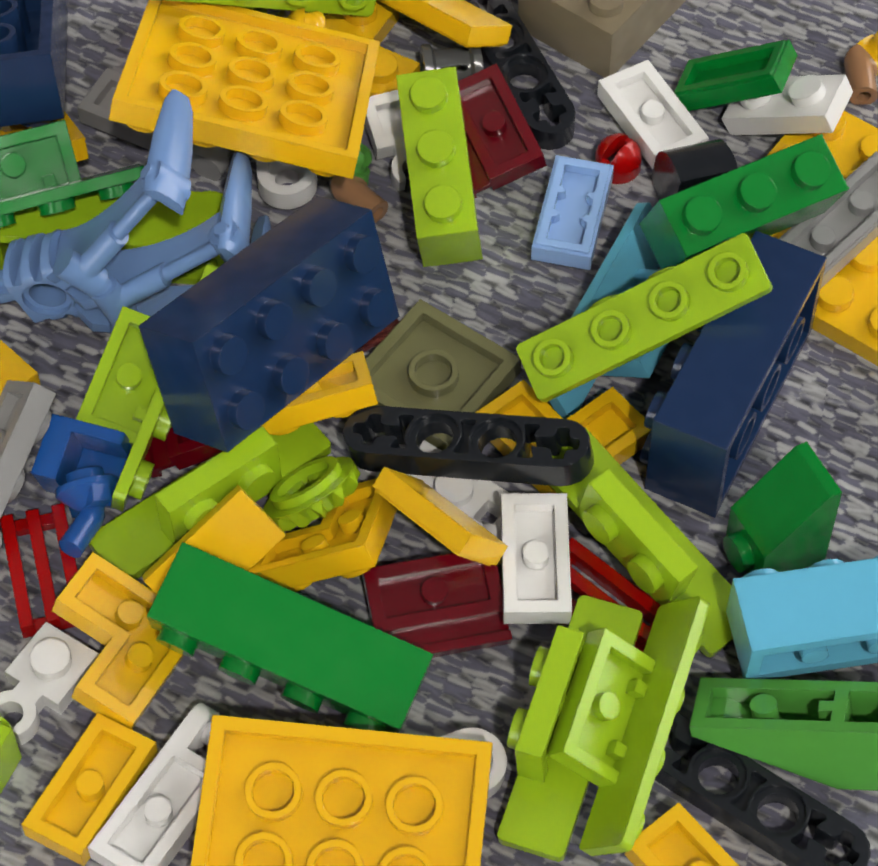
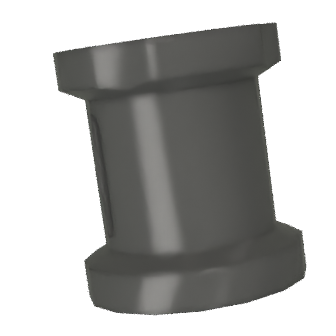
M430 44L420 46L421 71L463 65V69L456 70L459 81L483 70L481 47L432 49Z

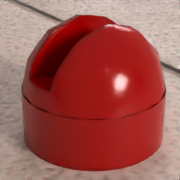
M615 133L602 139L596 149L594 162L614 165L612 184H625L634 180L639 175L642 153L636 141L628 138L626 134ZM617 152L612 162L607 160L612 154Z

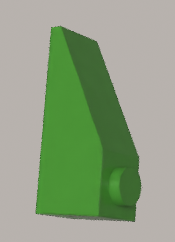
M700 678L689 726L692 737L836 789L878 791V682Z

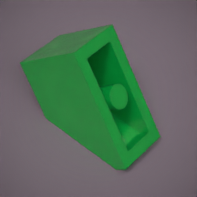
M807 441L795 446L731 506L726 536L723 538V546L729 562L736 571L740 573L746 571L749 573L754 570L769 568L783 572L807 568L816 562L826 559L842 491Z

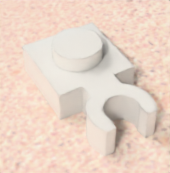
M398 90L370 96L365 126L376 160L393 156L390 179L393 187L399 192L405 190L406 178L404 171L408 169L399 94Z
M48 622L43 624L4 671L8 683L15 687L13 690L0 692V716L4 717L11 712L23 714L22 719L13 728L15 739L21 745L30 741L37 733L40 724L38 714L45 706L60 715L74 700L71 696L76 685L99 655L96 651Z

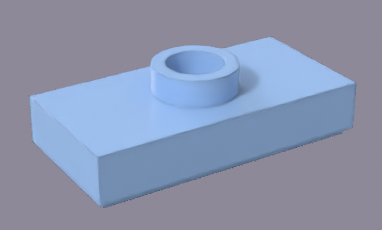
M559 155L555 156L532 243L531 260L585 270L591 269L613 180L614 165Z

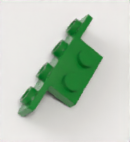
M65 120L1 135L0 228L16 223L14 215L16 211L38 206L40 216L59 213L76 207L74 196L96 190L98 191L100 201L120 197L134 184L133 181L138 180L144 166L135 164L81 178Z

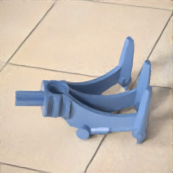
M172 89L164 99L153 132L147 164L143 167L138 180L117 201L93 219L77 227L64 230L56 229L47 234L29 235L26 239L19 238L10 242L5 254L3 269L0 270V304L16 301L34 323L43 322L45 319L56 320L73 315L74 317H79L94 332L112 333L122 306L150 317L194 286H170L174 278L220 255L224 262H227L271 230L269 217L267 215L258 217L253 229L251 243H249L252 215V169L246 153L238 151L233 154L228 169L220 212L195 228L171 239L144 247L121 250L129 240L130 231L157 201L182 216L186 201L191 195L190 173L193 155V111L190 99L180 91Z

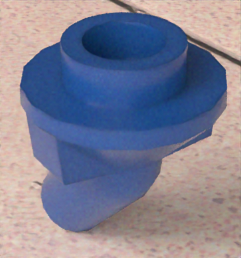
M86 467L74 470L65 475L66 483L55 490L56 499L68 506L71 517L75 518L58 543L64 553L74 558L81 557L100 529L105 518V507L112 500L113 492L119 480L117 476L104 475L102 467Z

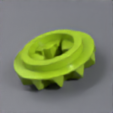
M326 456L315 459L284 477L271 491L263 510L283 531H291L297 526L307 527L313 520L319 517L325 518L327 513L333 508L343 506L344 498L355 492L358 486L357 480L361 473L350 457L335 458L333 456Z

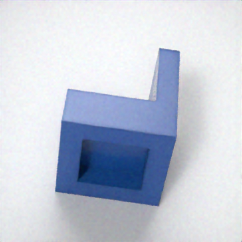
M52 413L50 425L43 437L31 474L46 492L54 494L57 487L66 483V474L81 468L102 467L104 475L117 476L119 479L132 446L127 435L121 431ZM111 501L107 504L106 508L114 509L111 508Z

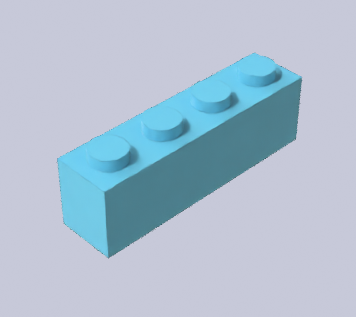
M878 556L873 559L845 563L839 559H826L816 562L808 568L783 572L764 568L749 572L741 578H734L732 580L726 613L743 678L773 679L878 663Z

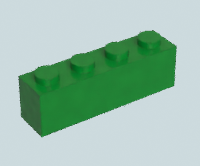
M182 542L147 615L151 628L159 631L156 641L163 646L188 657H193L198 648L222 659L218 669L227 675L251 685L256 684L259 676L284 687L280 695L284 700L313 713H318L321 705H325L347 715L343 725L353 729L400 733L433 658V654L184 542Z

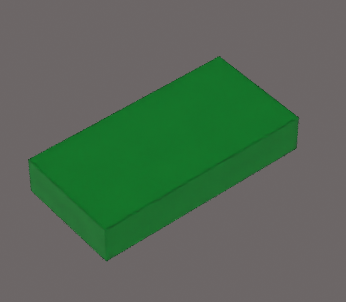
M781 40L690 59L674 93L688 111L782 93L798 55L790 40Z

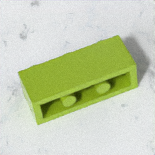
M456 66L396 75L416 236L423 267L483 260Z

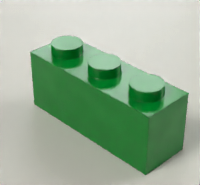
M820 134L659 200L639 225L660 268L663 269L677 266L739 234H747L750 240L756 231L770 236L821 215L849 190V187L823 135Z

